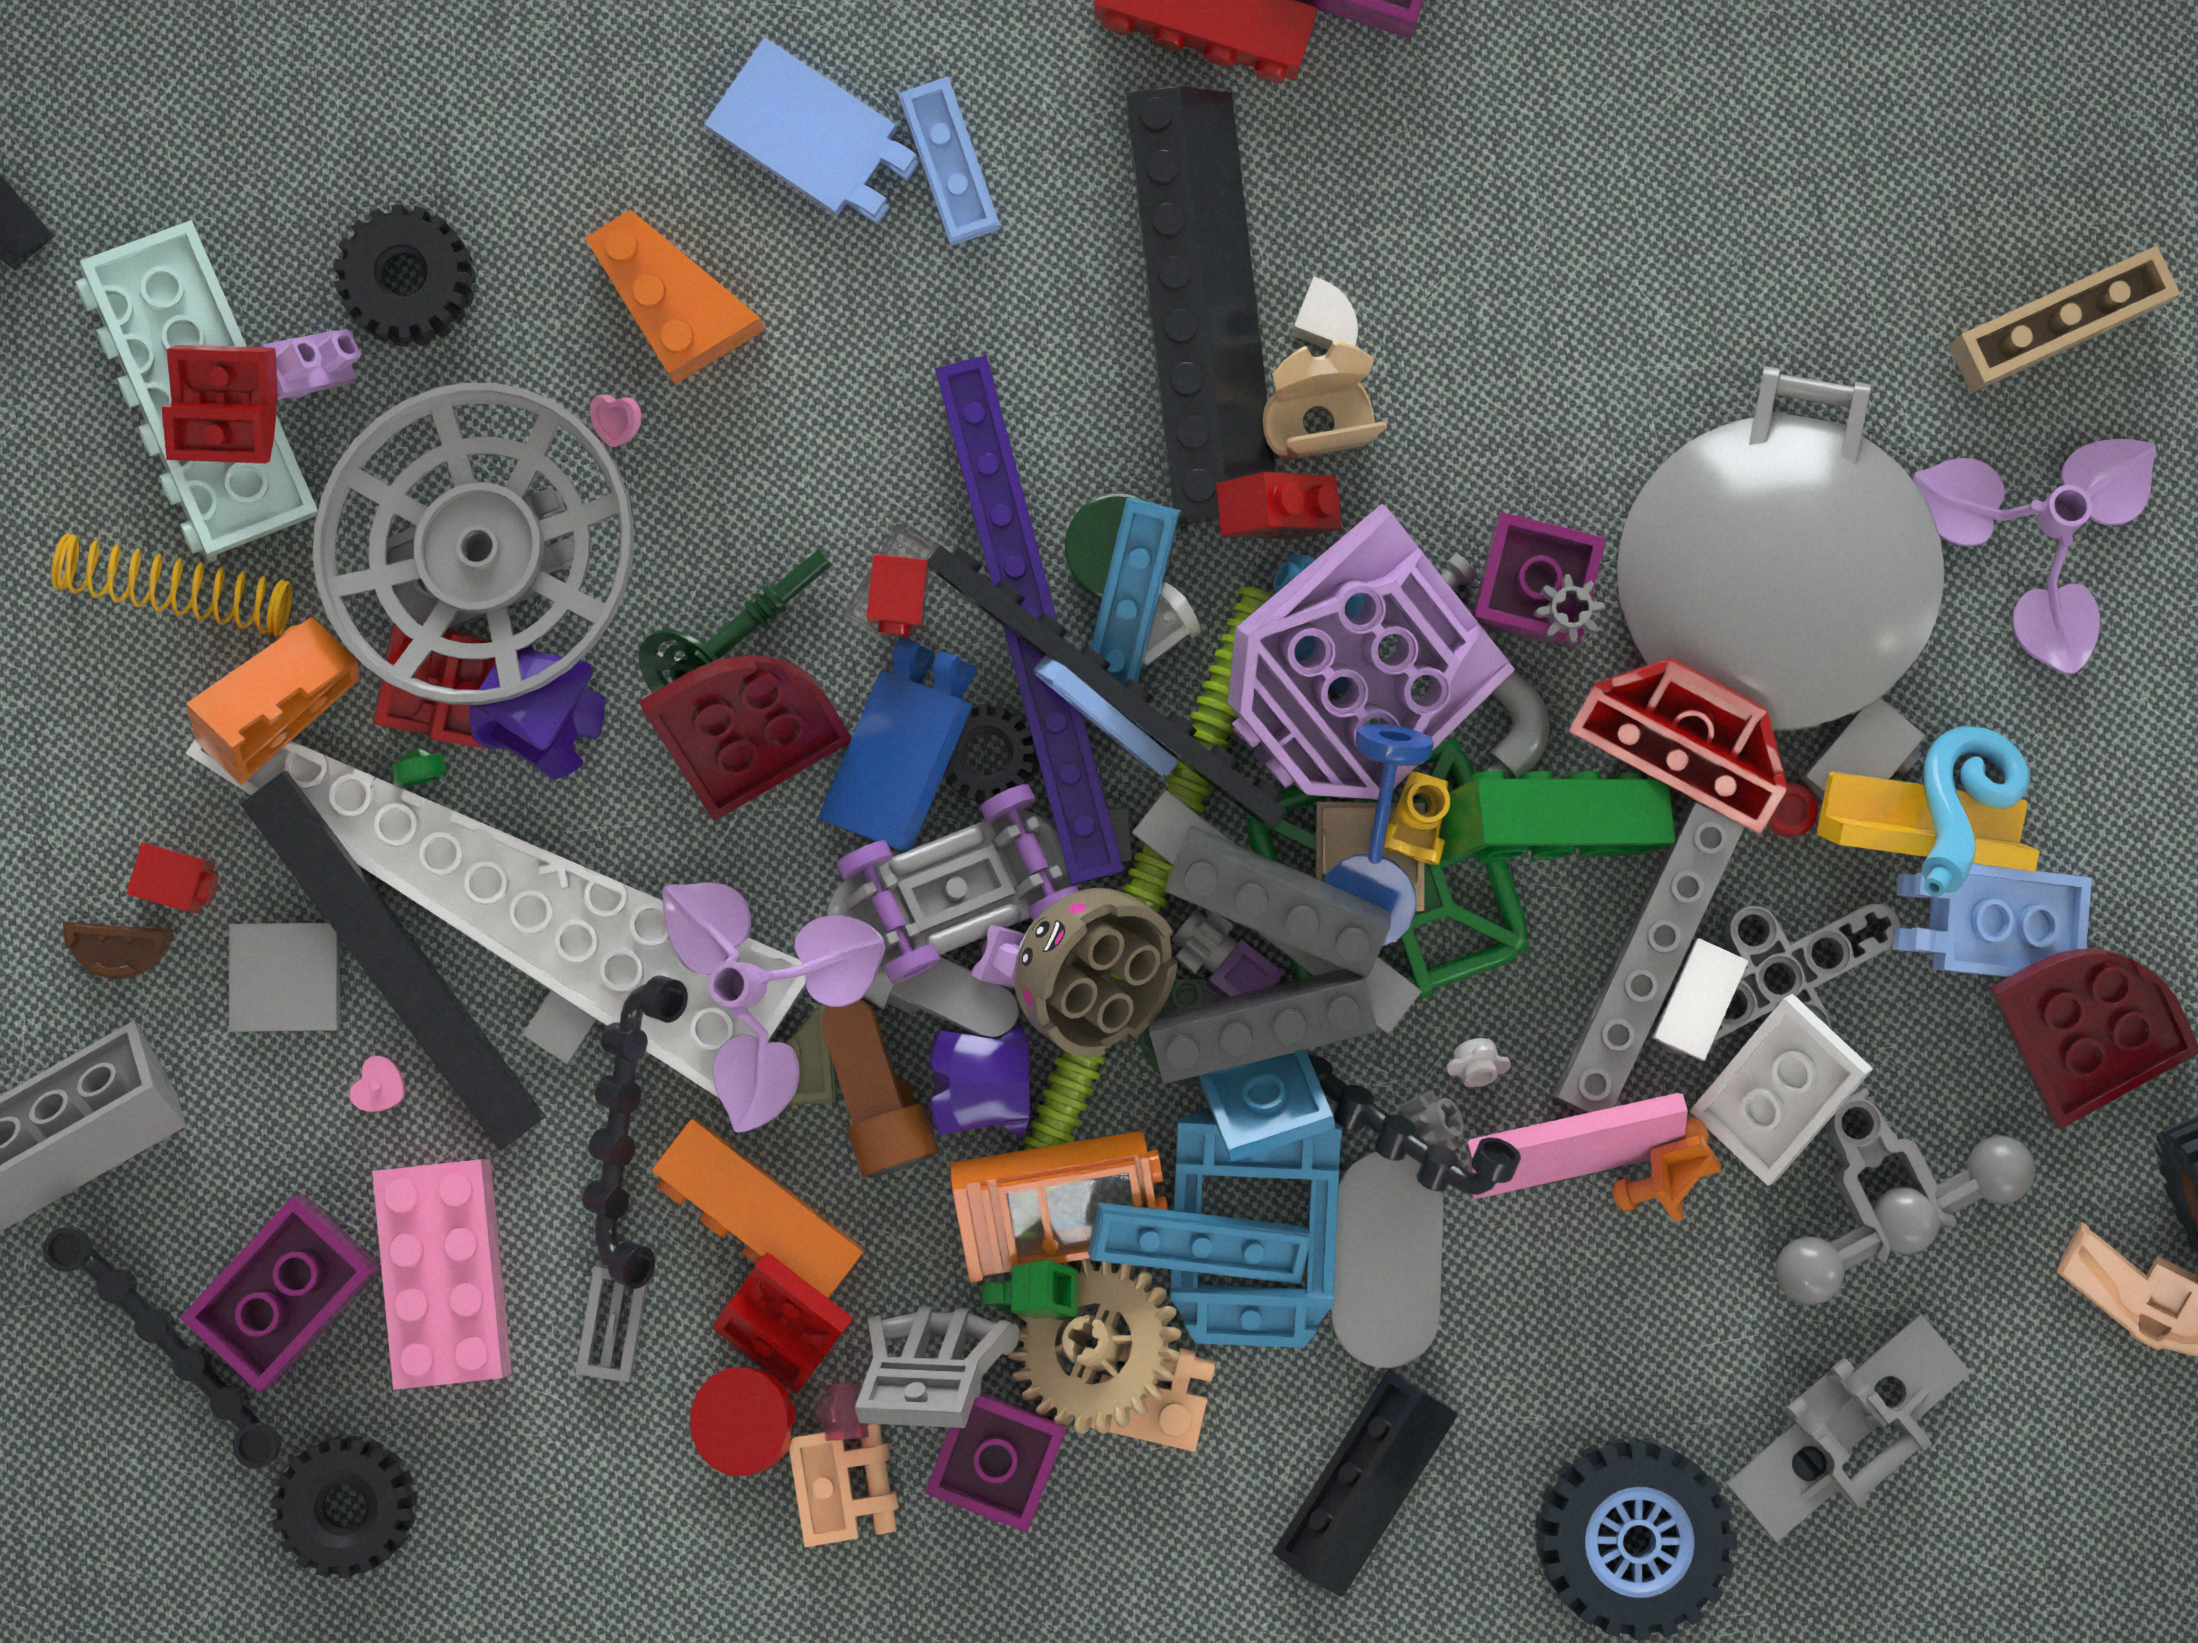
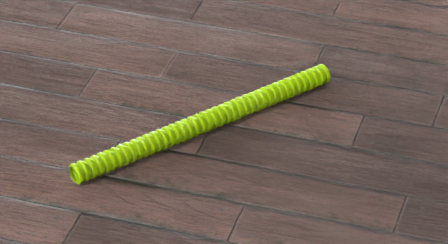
M1247 586L1240 588L1238 595L1242 597L1240 603H1234L1232 610L1236 615L1234 618H1229L1226 626L1230 628L1229 633L1222 634L1220 642L1224 644L1222 650L1216 649L1214 654L1218 661L1216 665H1210L1208 673L1212 675L1210 681L1205 680L1202 684L1205 694L1204 696L1197 697L1196 704L1199 705V709L1197 712H1191L1189 718L1193 721L1192 726L1197 730L1192 738L1209 751L1214 744L1228 751L1230 744L1226 742L1227 736H1233L1235 733L1232 730V723L1239 717L1228 705L1236 627L1273 597V594L1255 587ZM1179 761L1174 767L1173 775L1169 774L1165 778V782L1169 784L1167 791L1196 814H1203L1205 806L1201 803L1203 797H1210L1211 790L1207 789L1209 784ZM1164 790L1160 791L1159 797L1164 792ZM1141 841L1140 844L1144 846L1142 853H1136L1134 859L1138 861L1136 869L1130 868L1128 875L1132 877L1130 884H1124L1122 891L1138 899L1158 913L1160 907L1166 908L1168 900L1164 897L1172 865ZM1113 971L1109 974L1113 978L1122 979ZM1064 1051L1061 1058H1055L1054 1064L1058 1065L1055 1073H1049L1048 1080L1052 1081L1049 1089L1044 1088L1042 1091V1096L1046 1098L1043 1105L1037 1104L1035 1111L1039 1112L1037 1121H1030L1029 1127L1033 1128L1031 1136L1026 1135L1023 1139V1143L1027 1144L1025 1150L1074 1142L1076 1137L1071 1135L1073 1128H1079L1082 1123L1077 1118L1080 1111L1086 1112L1088 1105L1084 1103L1086 1095H1093L1094 1089L1090 1088L1093 1079H1099L1100 1073L1096 1072L1099 1064H1105L1106 1057H1081ZM1057 1185L1045 1187L1046 1197L1049 1190L1055 1191ZM1036 1188L1008 1193L1007 1198L1014 1234L1029 1240L1030 1238H1036L1038 1231L1034 1229L1037 1222L1042 1223ZM1047 1198V1204L1049 1206L1051 1200Z

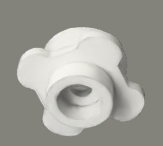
M1476 1038L1460 1044L1455 1049L1454 1060L1448 1063L1447 1070L1449 1075L1462 1078L1465 1086L1480 1087L1492 1083L1498 1074L1507 1072L1511 1067V1063L1508 1057H1500L1498 1055L1496 1045L1492 1040Z

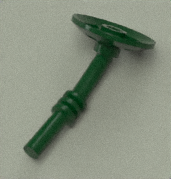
M818 549L773 587L769 585L763 587V595L757 592L754 595V603L750 600L744 603L746 609L705 644L677 630L663 629L652 633L644 640L639 651L640 670L651 692L654 693L669 684L662 670H670L671 679L675 681L698 667L721 659L759 625L763 628L769 625L767 619L775 620L778 618L776 612L778 610L784 613L787 610L786 603L832 566L831 562ZM669 640L676 641L664 653L658 651L661 643ZM684 651L685 655L682 658L675 657L676 652Z

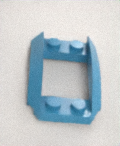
M1205 1109L1178 1119L1174 1211L1201 1214L1203 1175L1309 1180L1307 1227L1312 1236L1306 1258L1305 1289L1198 1284V1272L1171 1269L1170 1302L1174 1303L1184 1319V1325L1195 1343L1305 1348L1318 1331V1324L1330 1309H1334L1336 1227L1342 1126L1334 1123L1335 1129L1231 1162L1215 1120L1211 1116H1205Z

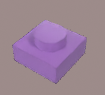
M1241 939L1206 985L1220 997L1226 998L1275 986L1284 972Z

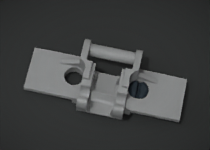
M1919 1314L1859 1367L1856 1366L1854 1368L1847 1359L1842 1358L1807 1391L1790 1403L1784 1412L1792 1423L1784 1429L1785 1432L1725 1484L1775 1543L1779 1542L1837 1490L1856 1509H1859L1867 1502L1864 1496L1918 1449L1924 1452L1932 1445L1916 1421L1965 1379L1971 1371L1925 1317ZM1889 1376L1895 1378L1900 1383L1903 1393L1900 1402L1892 1408H1888L1878 1393L1874 1391L1879 1380ZM1891 1423L1898 1432L1903 1433L1853 1478L1850 1479L1842 1470V1465L1851 1457L1848 1453L1849 1450L1876 1427L1884 1428L1887 1424Z

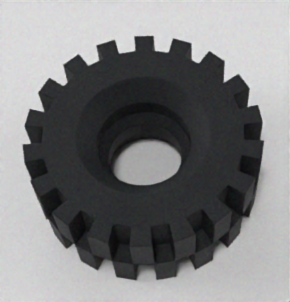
M403 204L391 205L392 212L385 214L378 208L369 212L372 220L366 224H363L360 220L355 222L351 226L355 232L350 240L343 237L338 246L342 250L343 255L341 259L335 258L333 270L339 275V280L334 281L337 293L343 299L342 305L365 331L367 330L375 338L383 342L390 340L396 346L408 347V342L414 341L419 346L430 344L429 337L436 334L442 339L451 333L447 327L454 320L460 324L466 316L462 311L465 303L472 304L474 293L471 290V283H476L475 270L470 263L472 257L454 229L437 214L432 216L426 209L414 206L413 211L407 210ZM401 255H410L419 259L425 271L422 285L417 291L409 295H398L391 292L384 282L386 266L392 259Z
M361 1436L335 1437L306 1449L305 1452L296 1456L288 1464L290 1466L289 1469L280 1475L276 1486L280 1488L278 1494L272 1497L271 1509H277V1519L272 1521L274 1531H281L285 1539L280 1545L286 1553L293 1551L299 1557L295 1563L304 1569L309 1566L317 1569L315 1574L328 1577L331 1574H337L339 1578H349L355 1574H364L376 1568L402 1547L407 1540L405 1536L408 1530L413 1527L416 1518L415 1515H412V1509L417 1504L416 1492L411 1493L409 1483L413 1481L409 1470L404 1472L398 1463L402 1459L395 1452L388 1454L382 1449L384 1444L375 1440L370 1442L363 1441ZM338 1485L354 1486L365 1497V1515L355 1526H338L326 1514V1497Z

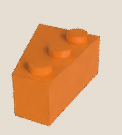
M632 210L627 211L585 237L675 385L766 330L761 318Z
M310 617L299 626H291L282 633L276 642L186 703L196 743L242 785L360 680L358 660L313 617Z

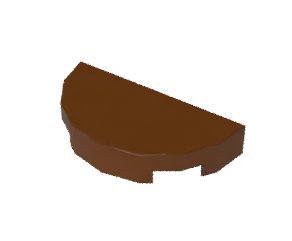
M63 922L65 944L72 951L77 962L83 965L91 974L114 980L138 977L154 968L168 951L174 930Z

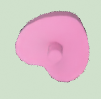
M604 394L595 397L590 404L591 422L599 437L608 446L617 447L626 444L637 434L642 416L640 407L633 398L625 397L617 400L611 395Z
M380 1055L371 1056L362 1066V1078L353 1084L350 1089L351 1102L360 1110L367 1112L384 1111L398 1105L404 1099L406 1093L401 1071L389 1058Z

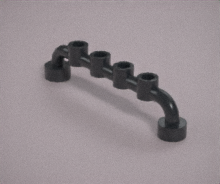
M662 975L652 977L646 984L631 991L624 1001L620 1023L613 1022L609 1024L602 1034L601 1044L603 1050L608 1054L616 1056L613 1075L603 1077L595 1090L597 1103L609 1109L607 1128L596 1130L589 1142L590 1155L597 1160L603 1161L601 1181L595 1180L586 1187L582 1199L584 1208L597 1214L595 1240L600 1255L608 1264L611 1279L632 1289L641 1288L648 1283L654 1273L656 1263L655 1255L650 1248L632 1241H625L619 1244L617 1238L618 1218L625 1213L629 1203L628 1194L622 1189L624 1166L631 1161L635 1152V1143L628 1136L630 1115L637 1109L641 1101V1089L634 1083L637 1060L644 1055L648 1045L647 1035L641 1030L642 1017L644 1013L650 1018L665 1023L674 1022L683 1014L688 1001L685 985L679 980Z
M1308 1055L1323 1093L1337 1103L1333 1115L1335 1122L1345 1129L1354 1131L1361 1130L1366 1124L1379 1133L1375 1143V1150L1382 1157L1393 1161H1400L1407 1154L1419 1162L1421 1165L1416 1178L1425 1188L1432 1191H1444L1449 1184L1465 1194L1480 1195L1493 1189L1497 1183H1506L1512 1180L1521 1160L1519 1151L1512 1144L1499 1138L1488 1137L1482 1139L1471 1161V1165L1476 1173H1471L1457 1164L1458 1157L1451 1149L1441 1145H1431L1415 1133L1416 1126L1411 1120L1400 1115L1388 1114L1373 1103L1374 1096L1369 1090L1359 1085H1348L1332 1073L1333 1066L1329 1061L1316 1055Z
M59 1228L47 1236L43 1245V1255L46 1262L53 1269L63 1272L77 1270L82 1267L97 1282L99 1296L106 1302L117 1303L135 1321V1331L139 1338L146 1342H155L173 1361L172 1368L175 1375L181 1380L193 1381L210 1399L212 1413L219 1419L230 1420L240 1430L233 1441V1452L239 1463L245 1467L257 1469L272 1463L278 1457L281 1450L280 1436L271 1425L262 1423L248 1408L249 1396L247 1392L238 1385L227 1386L211 1369L212 1359L209 1352L199 1346L189 1347L173 1330L175 1322L172 1314L164 1308H152L136 1291L137 1280L133 1273L126 1269L115 1270L106 1259L92 1248L89 1236L79 1228Z

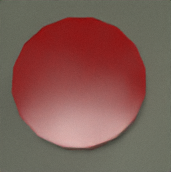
M752 1367L727 1368L710 1376L696 1393L690 1411V1434L699 1455L715 1470L729 1476L758 1475L776 1466L788 1452L793 1439L790 1438L792 1424H795V1408L787 1389L774 1375Z

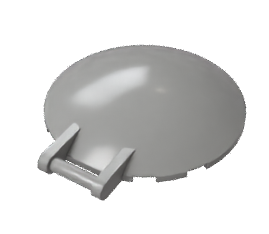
M1765 366L1754 418L1725 424L1688 442L1672 454L1643 486L1632 505L1621 536L1617 560V587L1621 611L1632 636L1633 644L1647 665L1672 657L1767 708L1773 731H1795L1819 727L1822 723L1834 721L1849 714L1854 715L1889 692L1891 687L1917 661L1928 642L1940 608L1944 583V560L1941 540L1934 517L1917 485L1892 457L1874 443L1862 437L1871 384L1855 382L1854 387L1783 375L1780 374V368ZM1775 396L1850 408L1847 424L1773 412Z

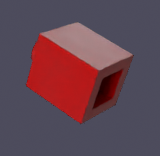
M873 554L866 619L869 624L878 625V634L909 637L910 629L923 630L929 577L928 559Z
M141 842L126 894L186 912L200 914L202 906L210 905L216 892L218 875L213 874L215 863Z

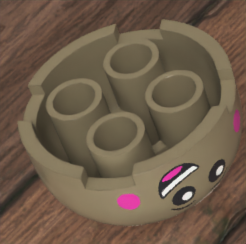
M1083 889L1056 900L1033 921L1018 949L1014 967V983L1018 1002L1026 1018L1035 1029L1061 1049L1081 1057L1106 1055V1047L1117 1043L1129 1034L1136 1039L1150 1026V1022H1153L1158 1016L1174 984L1178 963L1171 959L1169 935L1173 934L1170 925L1161 915L1138 899L1114 889ZM1113 971L1122 979L1113 978L1109 974Z

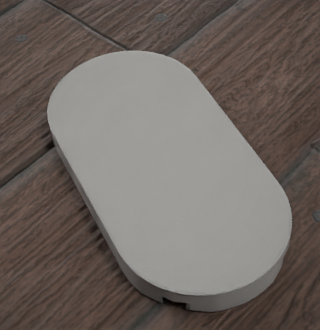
M1377 1151L1367 1154L1352 1164L1339 1181L1334 1309H1331V1322L1339 1342L1355 1359L1373 1367L1394 1368L1408 1364L1421 1356L1431 1345L1438 1330L1441 1301L1444 1205L1442 1191L1429 1190L1418 1182L1416 1175L1421 1165L1419 1162L1407 1154L1403 1160H1389L1382 1157Z

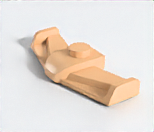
M2081 1222L2062 1256L2057 1273L2128 1330L2132 1338L2156 1350L2167 1349L2198 1357V1275L2159 1256L2155 1259L2148 1274L2145 1275L2092 1232L2089 1226Z

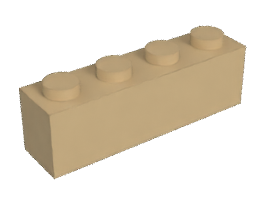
M2156 245L1969 330L1956 338L1949 345V348L1972 394L2157 310L2180 295V292Z

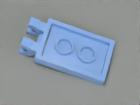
M765 37L704 124L708 131L836 216L840 214L847 203L877 225L889 209V205L885 203L887 201L886 197L865 185L873 172L882 163L895 174L908 181L919 165V162L915 160L917 157L916 153L902 144L891 140L897 131L896 124Z
M1973 863L1968 877L1960 889L1950 893L1944 892L1943 895L1936 897L1930 895L1924 889L1925 879L1922 873H1916V875L1898 874V896L1931 898L1929 929L1894 928L1892 950L1934 953L1932 970L2008 978L2048 956L2074 949H2086L2092 878Z

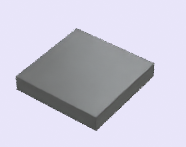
M329 923L229 924V1032L340 1031V937Z

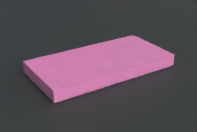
M1675 1093L1470 1139L1468 1141V1171L1471 1173H1476L1471 1165V1161L1479 1142L1484 1138L1493 1137L1507 1141L1521 1155V1160L1511 1181L1497 1183L1493 1189L1483 1194H1472L1473 1200L1651 1160L1650 1148L1685 1139L1688 1110L1683 1093Z

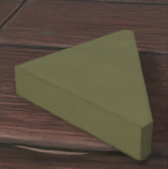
M822 1003L786 1043L795 1051L800 1069L798 1087L788 1105L837 1102L835 1068L822 1030V1017L827 1005Z

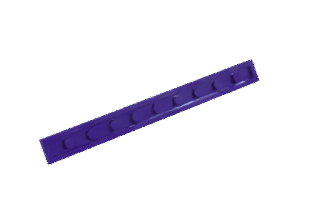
M987 355L935 368L991 583L995 586L999 580H1002L1014 588L1025 598L1021 607L1038 619L1041 613L1044 612L1057 621ZM1003 627L1071 885L1075 886L1124 873L1083 715L1035 675L1034 669L1043 659V656Z

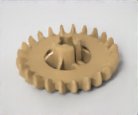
M1084 1259L1080 1260L1081 1270L1078 1273L1077 1317L1067 1320H1056L1049 1317L1032 1319L1016 1314L1027 1323L1026 1328L1020 1329L1019 1341L1024 1342V1347L1011 1352L1007 1356L1013 1361L1025 1363L1026 1366L1012 1374V1379L1019 1383L1032 1382L1028 1390L1024 1391L1021 1396L1028 1402H1034L1043 1398L1041 1405L1036 1408L1038 1416L1048 1417L1057 1411L1054 1423L1068 1426L1075 1418L1074 1429L1079 1434H1085L1094 1420L1096 1430L1101 1434H1106L1111 1425V1418H1114L1120 1427H1128L1130 1423L1129 1411L1131 1409L1138 1415L1145 1417L1148 1409L1144 1399L1147 1396L1158 1401L1162 1400L1163 1393L1157 1386L1159 1380L1171 1382L1174 1379V1374L1165 1367L1166 1362L1176 1361L1181 1356L1180 1352L1168 1347V1343L1177 1340L1181 1336V1330L1166 1326L1176 1316V1309L1172 1306L1159 1308L1165 1300L1167 1293L1162 1287H1155L1152 1291H1149L1152 1284V1275L1149 1272L1142 1271L1134 1279V1265L1121 1264L1120 1269L1116 1273L1115 1263L1101 1261L1100 1268L1097 1270L1093 1260ZM1067 1262L1060 1263L1062 1265L1074 1268L1071 1264ZM1100 1306L1095 1317L1079 1315L1084 1309ZM1121 1315L1130 1327L1131 1335H1120L1117 1331L1116 1326ZM1088 1337L1098 1339L1095 1349L1085 1347ZM1132 1344L1129 1359L1119 1372L1115 1364L1122 1355L1123 1345ZM1062 1354H1066L1069 1359L1076 1362L1070 1375L1062 1363ZM1107 1370L1113 1376L1106 1382L1092 1384L1097 1371Z

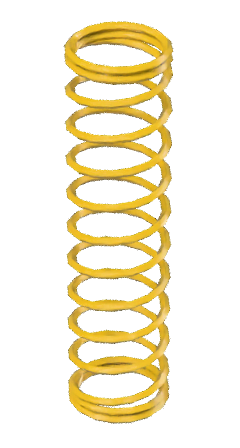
M66 533L59 540L54 552L51 582L56 590L64 591L69 588L71 593L77 594L87 586L91 596L96 599L104 595L108 590L111 599L115 603L121 602L129 594L135 607H141L150 599L154 610L157 612L166 609L171 603L174 613L179 617L186 614L192 607L193 613L199 621L209 617L213 611L218 625L223 626L234 616L235 622L241 630L248 628L255 620L260 634L268 633L269 636L272 637L274 635L276 638L283 633L289 619L293 589L292 584L288 580L281 579L273 589L267 611L266 629L264 630L260 623V607L267 585V579L264 575L260 578L257 586L255 608L247 623L242 625L239 619V603L246 581L244 571L239 573L236 581L234 604L228 616L222 621L218 614V599L225 577L223 566L216 573L212 602L206 613L200 616L197 610V595L204 574L202 562L197 564L194 572L191 598L184 610L178 611L176 591L183 571V560L181 557L174 564L170 594L165 603L159 607L155 601V587L162 567V555L160 553L155 555L152 563L149 590L141 602H136L134 583L142 558V552L139 548L132 555L128 586L119 598L114 596L112 582L120 561L121 547L119 544L114 545L108 563L107 582L98 594L93 591L91 580L100 551V543L97 539L90 546L86 578L78 589L73 588L71 583L79 558L78 536ZM66 550H67L66 562H65V572H64L63 577H62V579H61L62 565H63L64 556H65V553H66Z

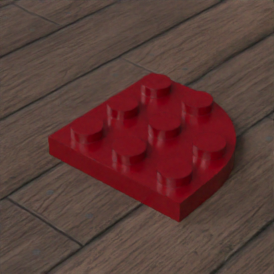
M738 656L717 659L709 664L698 667L638 701L646 717L714 822L849 744L852 738L828 696L811 675L791 663L770 657Z
M2092 948L2060 952L2026 967L1989 988L2051 1123L2058 1129L2068 1126L2198 1055L2197 1040L2180 1003L2168 985L2141 963L2117 952Z

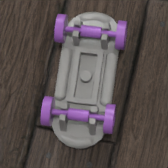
M1023 784L1003 791L985 801L980 806L985 821L894 857L887 842L878 841L861 847L841 858L836 865L845 881L834 892L827 908V916L840 915L856 918L868 923L881 934L884 939L885 952L877 974H887L890 982L894 984L910 979L934 967L941 961L939 955L986 937L990 924L1008 928L1030 918L1034 921L1042 911L1056 900L1079 890L1077 886L1072 887L1056 826L1048 819L1035 813L1022 811L1036 801L1029 784Z

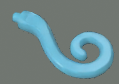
M1966 725L1951 729L1933 742L1926 755L1923 768V784L1935 829L1936 842L1923 863L1922 875L1925 879L1924 889L1932 896L1938 897L1943 895L1944 892L1950 893L1960 889L1967 879L1975 859V837L1953 781V766L1956 760L1966 754L1980 755L1990 760L2001 770L2004 776V784L1994 783L1985 776V764L1980 757L1976 756L1968 759L1961 768L1960 782L1972 798L1984 805L1994 808H2008L2019 802L2029 787L2030 770L2023 755L2008 739L1984 727Z

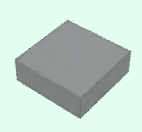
M551 990L522 1035L559 1060L570 1064L598 1020Z

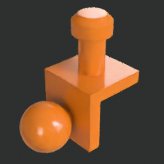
M1687 1116L1685 1139L1650 1148L1652 1177L1631 1182L1629 1178L1617 1180L1612 1188L1616 1206L1627 1212L1637 1209L1640 1202L1657 1198L1673 1221L1684 1219L1682 1199L1698 1179L1722 1172L1720 1161L1708 1145L1709 1132L1705 1124L1698 1118Z

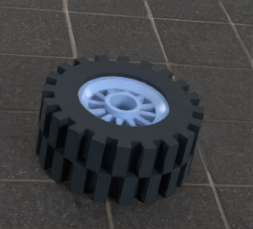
M1637 1438L1636 1442H1625L1622 1439L1606 1441L1607 1446L1596 1449L1591 1446L1579 1452L1582 1456L1581 1459L1573 1465L1566 1462L1557 1473L1561 1477L1555 1486L1552 1487L1548 1484L1542 1496L1546 1501L1543 1513L1537 1512L1535 1527L1540 1531V1542H1536L1538 1557L1542 1560L1545 1568L1543 1572L1549 1584L1554 1588L1562 1601L1580 1619L1590 1626L1594 1624L1600 1627L1604 1633L1620 1637V1633L1629 1634L1634 1640H1650V1633L1660 1632L1664 1637L1679 1633L1676 1625L1686 1620L1691 1625H1694L1704 1617L1700 1609L1708 1601L1716 1605L1721 1598L1723 1592L1718 1586L1723 1576L1731 1579L1735 1566L1729 1560L1730 1549H1737V1534L1730 1530L1729 1520L1734 1519L1729 1504L1723 1501L1719 1494L1722 1490L1713 1478L1708 1476L1692 1460L1666 1445H1657L1650 1440ZM1632 1500V1515L1629 1516L1622 1503ZM1643 1500H1648L1652 1503L1644 1517H1642ZM1615 1508L1621 1519L1618 1523L1606 1517L1607 1513ZM1664 1508L1669 1515L1654 1523L1661 1509ZM1601 1523L1613 1529V1534H1598ZM1633 1526H1646L1650 1532L1648 1547L1636 1554L1626 1552L1623 1545L1625 1533ZM1675 1527L1676 1535H1660L1661 1532L1668 1528ZM1598 1544H1614L1613 1547L1599 1554ZM1676 1545L1672 1556L1661 1550V1546ZM1620 1556L1614 1568L1610 1571L1605 1564ZM1656 1556L1668 1563L1661 1571H1659L1653 1560ZM1631 1562V1579L1623 1578L1622 1576ZM1642 1564H1646L1652 1575L1651 1577L1642 1579Z

